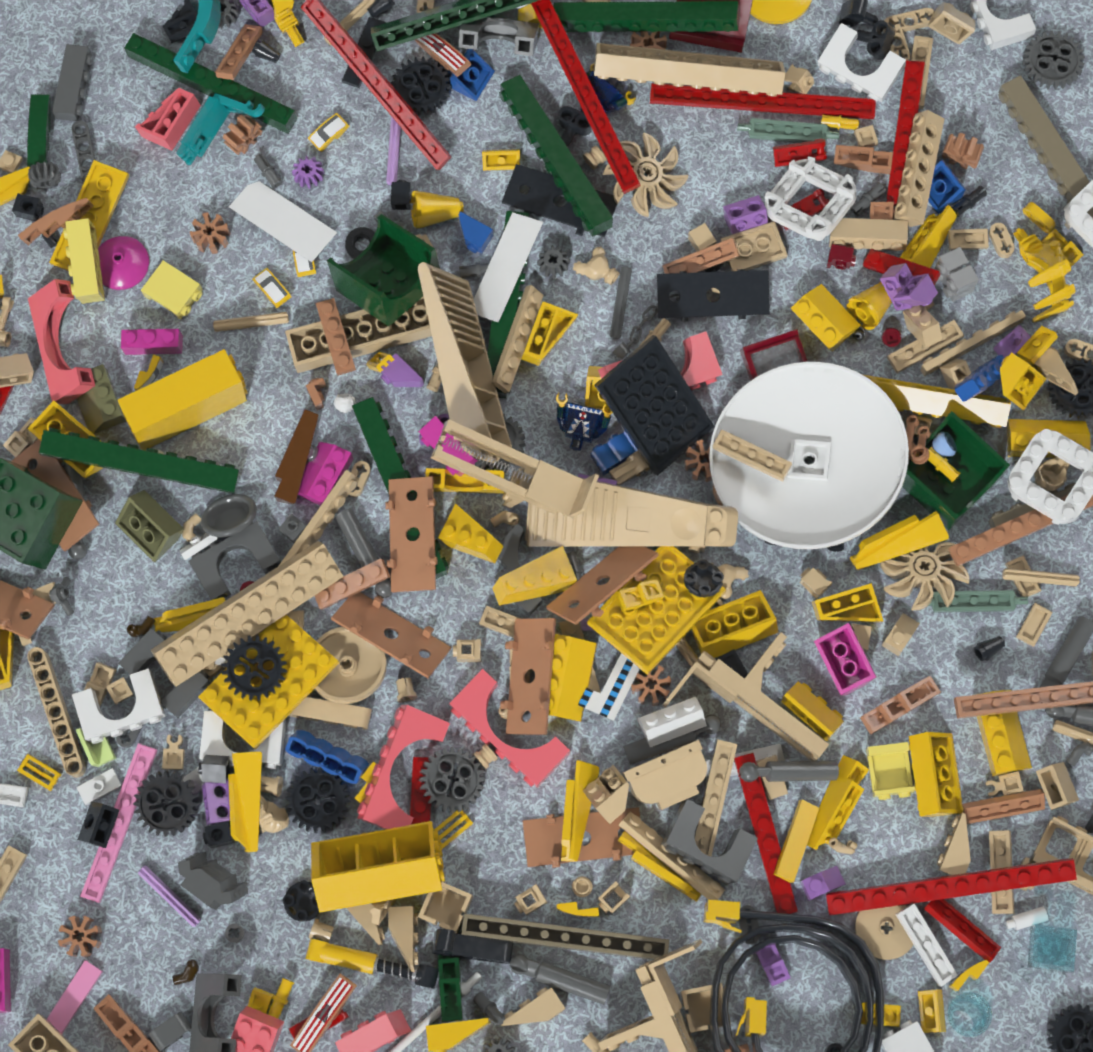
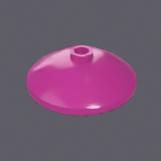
M117 236L108 239L99 246L98 252L104 286L115 290H125L134 287L146 276L149 269V255L146 248L138 240L128 236ZM121 256L120 260H115L116 257Z

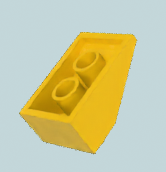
M483 1018L427 1025L428 1051L447 1052V1050H452L491 1023L490 1019Z

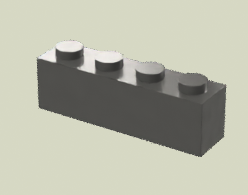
M66 44L52 110L56 119L78 121L79 116L83 114L82 100L87 95L85 85L90 80L89 66L93 64L94 56L88 46Z

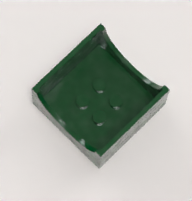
M380 214L377 217L378 224L375 235L367 248L359 256L343 264L336 263L330 257L327 263L336 291L387 326H390L423 297L418 265L425 262L439 269L440 266L434 247Z
M952 411L926 440L925 447L929 449L933 445L932 441L941 431L948 432L954 439L957 450L955 455L946 457L948 459L947 462L960 472V475L951 482L941 471H936V467L927 460L923 464H914L911 460H908L907 473L902 486L930 514L937 511L944 527L948 531L1004 476L1010 466L1006 460Z
M0 458V550L22 564L46 570L83 500L41 480L28 472V468Z

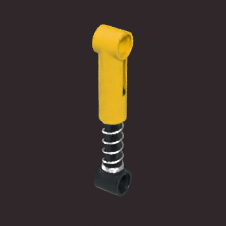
M311 938L305 957L307 960L327 963L372 975L376 971V973L382 972L384 975L391 974L393 977L399 976L401 979L408 978L409 981H414L415 985L435 989L439 968L423 964L415 965V972H411L408 965H403L401 962L400 964L395 963L393 960L392 962L386 961L385 958L383 960L379 959L378 954Z

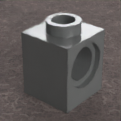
M291 514L279 527V530L292 543H295L306 528V525Z

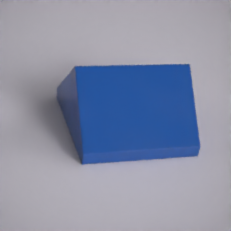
M468 49L464 57L470 61L471 66L458 77L454 74L451 75V88L477 101L495 71L473 49Z
M941 160L935 166L928 199L938 214L943 212L946 206H952L960 201L966 190L944 160Z

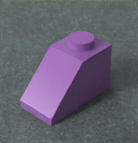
M923 274L913 276L894 299L896 302L911 306H927L932 303L933 298L938 292L930 276Z
M396 353L392 356L395 359L394 361H387L389 365L381 367L383 371L380 378L387 385L390 383L394 387H422L424 385L423 379Z
M837 866L821 871L800 882L808 901L846 885Z

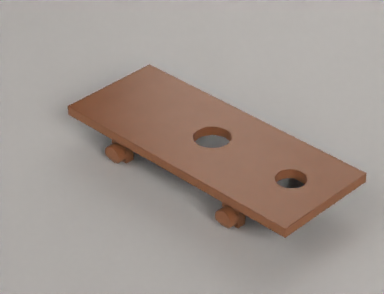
M38 439L11 462L28 468V472L41 480L83 500L59 544L63 551H67L100 523L90 510L93 506L89 500L85 502L62 467L61 463L63 460L39 454L41 441ZM36 459L38 465L34 470H31L29 463L31 460Z
M433 476L389 480V501L385 502V509H389L390 560H386L387 568H391L392 593L436 590V565L438 564V559L435 557L434 506H436V499L434 498ZM415 490L417 498L414 501H409L407 494ZM413 527L418 528L420 532L419 538L416 541H409L407 538L408 530Z
M619 546L547 605L546 608L575 625L590 613L594 617H601L604 611L599 609V605L633 577L636 581H644L646 575L641 570L659 555L657 552L644 546ZM603 578H609V581L606 584H597L599 580ZM573 603H579L577 607L570 608Z
M0 580V628L3 630L6 629L29 640L55 605L33 595L34 589L28 586L22 590ZM25 612H30L32 614L31 617L26 620L21 619L20 617Z
M361 592L348 597L331 617L332 621L426 678L432 675L452 648L431 635L434 631L432 627L427 626L422 630L381 605L384 601L381 596H377L373 600ZM388 629L397 632L398 637L395 639L387 638L384 631ZM426 651L429 653L430 657L423 658L420 656L419 652Z
M555 618L515 619L514 640L505 643V649L513 650L509 700L501 701L500 709H508L506 734L547 735L556 626ZM532 669L535 672V679L533 682L527 683L525 674L528 670ZM529 711L531 713L530 720L525 722L523 714Z
M639 807L625 809L611 824L599 812L589 813L585 831L591 835V841L588 845L581 846L578 861L613 858V861L621 860V856L633 855L634 851L618 841L620 838L618 831L621 829L618 825L630 811L640 818ZM554 814L546 815L547 818L523 820L528 867L552 865V868H558L561 863H570L569 861H561L564 816L555 817Z

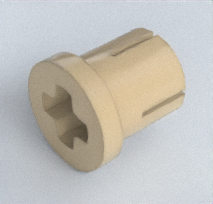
M401 678L396 681L398 702L404 703L417 698L411 678Z
M261 776L262 785L260 792L271 793L279 797L282 793L283 777Z
M315 918L309 938L313 939L314 937L329 943L334 927L321 923L319 919Z

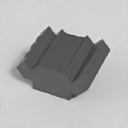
M206 852L194 853L178 862L179 874L185 878L181 886L216 911L220 905L233 903L248 894L247 882L237 883L236 874H231L219 865L217 859L207 861Z

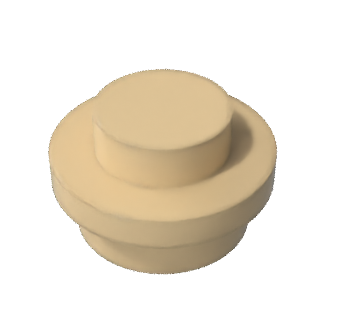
M581 876L574 880L572 890L575 895L586 897L592 892L593 886L590 879Z

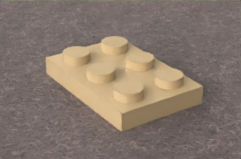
M775 221L723 237L720 242L734 238L740 253L739 257L728 261L731 271H737V269H745L747 271L787 258V252Z

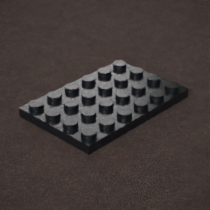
M652 335L594 384L645 462L657 476L685 453L689 447H692L715 427L657 336Z

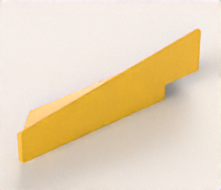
M30 167L0 177V206L16 199L17 193L26 194L30 181L28 178V169Z
M946 206L944 211L937 216L934 213L929 215L899 258L931 268L948 235V231L957 217L951 206Z
M937 511L920 521L916 515H913L862 540L858 545L860 548L859 552L851 556L850 560L855 568L860 570L947 540L949 535Z
M222 597L165 611L162 613V616L153 618L156 620L154 623L155 631H180L225 602L226 599Z
M262 752L232 753L235 774H228L231 836L245 847V852H257Z
M845 755L842 756L838 764L839 775L837 780L830 781L807 843V846L815 850L822 844H829L830 839H837L864 791V788L859 783L869 769L857 760Z
M576 760L575 780H567L561 861H578L592 804L583 790L587 788L589 783L595 781L599 775L598 766Z
M625 830L623 831L618 841L634 851L631 860L694 901H698L701 893Z

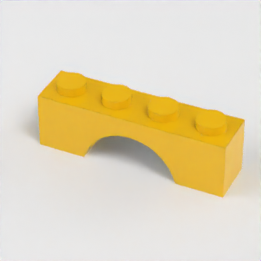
M426 468L425 477L433 476L434 492L504 494V491L467 474H463L460 477L456 473L452 475L447 469ZM486 470L492 474H495L505 479V472L503 471Z

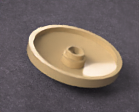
M344 627L332 629L317 640L322 647L339 661V664L315 688L318 694L331 702L350 704L366 699L379 688L387 670L385 652Z

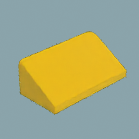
M520 149L482 150L483 171L514 170L516 164L520 165Z
M942 990L918 991L920 1023L923 1032H946Z

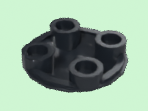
M705 559L692 564L684 573L685 587L690 593L698 597L713 596L719 592L723 585V573L717 566Z
M302 880L288 889L283 897V904L287 914L292 919L306 922L319 915L312 882Z

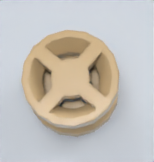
M597 146L592 147L589 153L583 154L585 162L593 170L597 168L599 163L606 161L605 155Z
M486 744L482 746L479 752L473 753L485 769L489 767L492 761L498 759Z

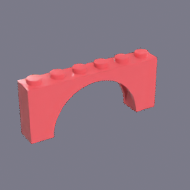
M54 279L30 296L28 302L51 400H54L57 404H69L95 387L91 368L75 367L72 369L62 357L58 339L59 325L62 314L67 305L74 299V295H72L70 281Z
M705 331L683 340L685 362L680 374L691 391L700 388L701 383L706 382V385L717 382V377L723 374L707 332ZM621 361L600 368L598 371L601 379Z
M482 669L449 703L450 707H452L450 711L458 719L462 717L466 721L465 726L472 732L476 730L481 735L479 739L487 746L491 744L495 748L494 753L500 759L505 757L510 762L508 766L515 773L520 771L525 776L523 780L530 787L535 785L538 788L570 754V749L556 736L547 744L533 749H519L502 742L491 730L487 719L488 702L498 684Z
M401 705L395 712L394 718L396 720L394 725L388 730L387 743L381 748L380 761L372 771L373 779L365 789L366 797L364 802L360 803L357 810L358 819L384 830L411 825L413 817L406 814L397 805L390 788V772L397 755L406 746L418 740L429 739L443 742L450 724L409 705Z

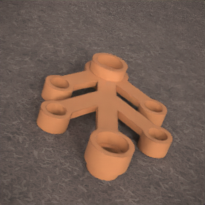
M910 415L906 419V434L909 448L908 460H911L914 464H923L930 457L929 450L925 446L931 432L927 426L920 427L918 429L919 439L916 446L913 443L915 428L919 425V420L916 415Z

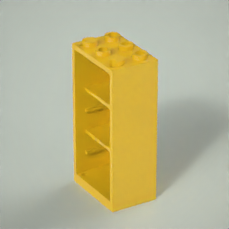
M225 349L117 400L141 450L151 448L247 401L245 395L248 392L245 388L244 378L240 370H237L236 363L231 354L227 355Z
M432 821L312 842L311 880L319 913L442 891V882L445 881L441 845H439L438 829L433 828Z

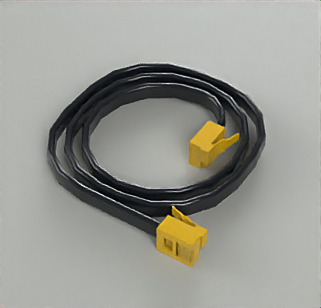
M708 899L704 905V923L718 924L723 928L741 933L742 930L732 927L730 924H736L740 918L814 924L835 930L855 944L872 972L875 989V1038L872 1052H880L884 1035V989L879 964L862 938L842 923L818 916L740 910V902ZM796 924L759 926L735 939L718 961L710 994V1028L715 1052H725L721 1046L717 1021L718 989L724 964L737 946L757 935L777 932L802 933L827 940L848 957L861 978L865 1000V1026L858 1052H867L874 1017V1001L869 974L855 951L831 932ZM798 935L766 938L743 952L726 976L720 1005L724 1039L731 1052H741L732 1037L728 1013V1001L734 975L749 956L767 946L788 943L798 944L820 952L837 965L850 986L855 1014L850 1037L839 1052H848L858 1038L863 1007L858 982L844 959L822 942ZM746 997L744 999L743 1015L740 1018L735 1036L738 1035L740 1026L744 1023L745 1019V1037H751L753 1052H763L760 1038L766 1034L767 1001Z

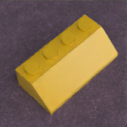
M54 400L28 427V430L40 441L43 430L49 431V428L61 430L60 433L66 435L69 432L78 433L81 438L88 439V436L96 437ZM64 460L85 479L102 469V467Z
M1008 419L1007 457H1021L1032 438L1044 429L1059 432L1091 451L1090 432L1086 421ZM1048 452V454H1046L1045 458L1056 457L1054 454Z
M761 590L708 610L691 628L700 653L702 654L706 651L713 658L779 633L776 617Z
M555 634L549 716L582 722L584 708L579 706L578 703L585 689L589 687L597 643Z
M999 690V691H991V692H987V693H996V692H1004V691H1011V690ZM1017 712L976 716L992 777L1032 768Z
M924 732L908 736L919 816L935 817L963 813L952 733Z

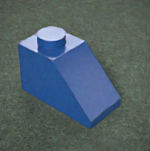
M460 211L458 214L467 249L473 253L479 252L482 254L494 236L493 229Z

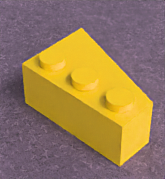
M456 503L438 537L450 548L492 563H496L504 547Z

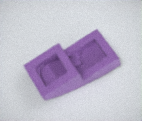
M776 945L767 946L756 952L772 987L791 978Z

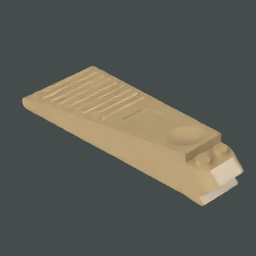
M422 262L418 265V273L449 418L458 424L512 448L497 389L491 383L493 374L469 281ZM454 437V440L461 441V445L465 444V447L468 446V449L471 447L472 450L475 449V452L477 450L479 453L482 452L481 460H484V456L486 457L487 455H489V458L492 457V460L494 458L496 461L500 460V457Z
M597 481L585 512L572 518L559 512L550 513L528 503L525 540L527 541V547H732L736 542L738 512L732 506L707 504Z

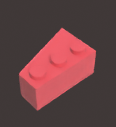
M181 88L176 89L161 103L162 106L155 112L149 113V117L143 123H138L135 126L141 137L173 151L201 106L194 94Z
M401 1009L390 1013L382 1011L374 1016V1021L369 1023L367 1020L357 1025L358 1030L354 1032L349 1030L341 1034V1039L335 1042L339 1052H374L380 1047L395 1041L398 1037L410 1033L411 1029Z

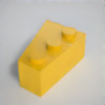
M542 301L521 360L539 366L576 321L578 314Z
M872 583L811 602L817 621L884 622Z
M1 628L0 690L12 687L14 633Z

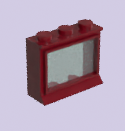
M798 329L745 346L740 350L750 381L780 366L808 362L798 335Z

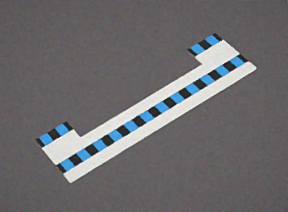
M621 653L602 693L600 694L586 688L578 705L614 721L640 668Z

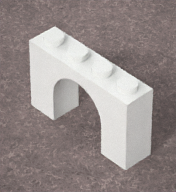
M971 0V10L973 13H976L978 17L977 25L979 29H983L984 42L990 46L991 50L1034 36L1036 27L1030 13L1008 20L999 19L988 10L987 0Z
M841 23L817 61L820 67L819 70L827 75L829 73L836 76L835 79L842 84L847 82L858 93L862 91L868 94L867 97L869 99L883 102L905 67L906 59L889 51L880 67L874 73L866 76L852 73L846 66L845 58L857 39V32Z
M149 668L130 675L136 695V703L133 711L123 719L110 720L105 718L101 712L96 693L92 688L72 694L86 741L92 742V744L104 741L105 737L110 735L111 737H117L122 735L125 730H138L145 723L155 724L162 721L161 718L166 717L163 705L160 703L161 699L153 673Z
M204 711L199 759L203 761L205 755L229 756L230 767H234L232 753L236 752L231 751L226 744V723L213 711ZM286 719L256 750L249 751L262 752V765H265L264 768L276 769L277 766H282Z

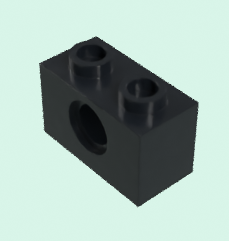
M91 801L77 840L106 848L119 809Z

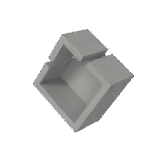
M961 247L940 256L935 270H938L941 274L937 281H941L944 286L943 292L947 298L950 297L952 302L973 293L979 280L971 265L962 269L959 268L969 262Z

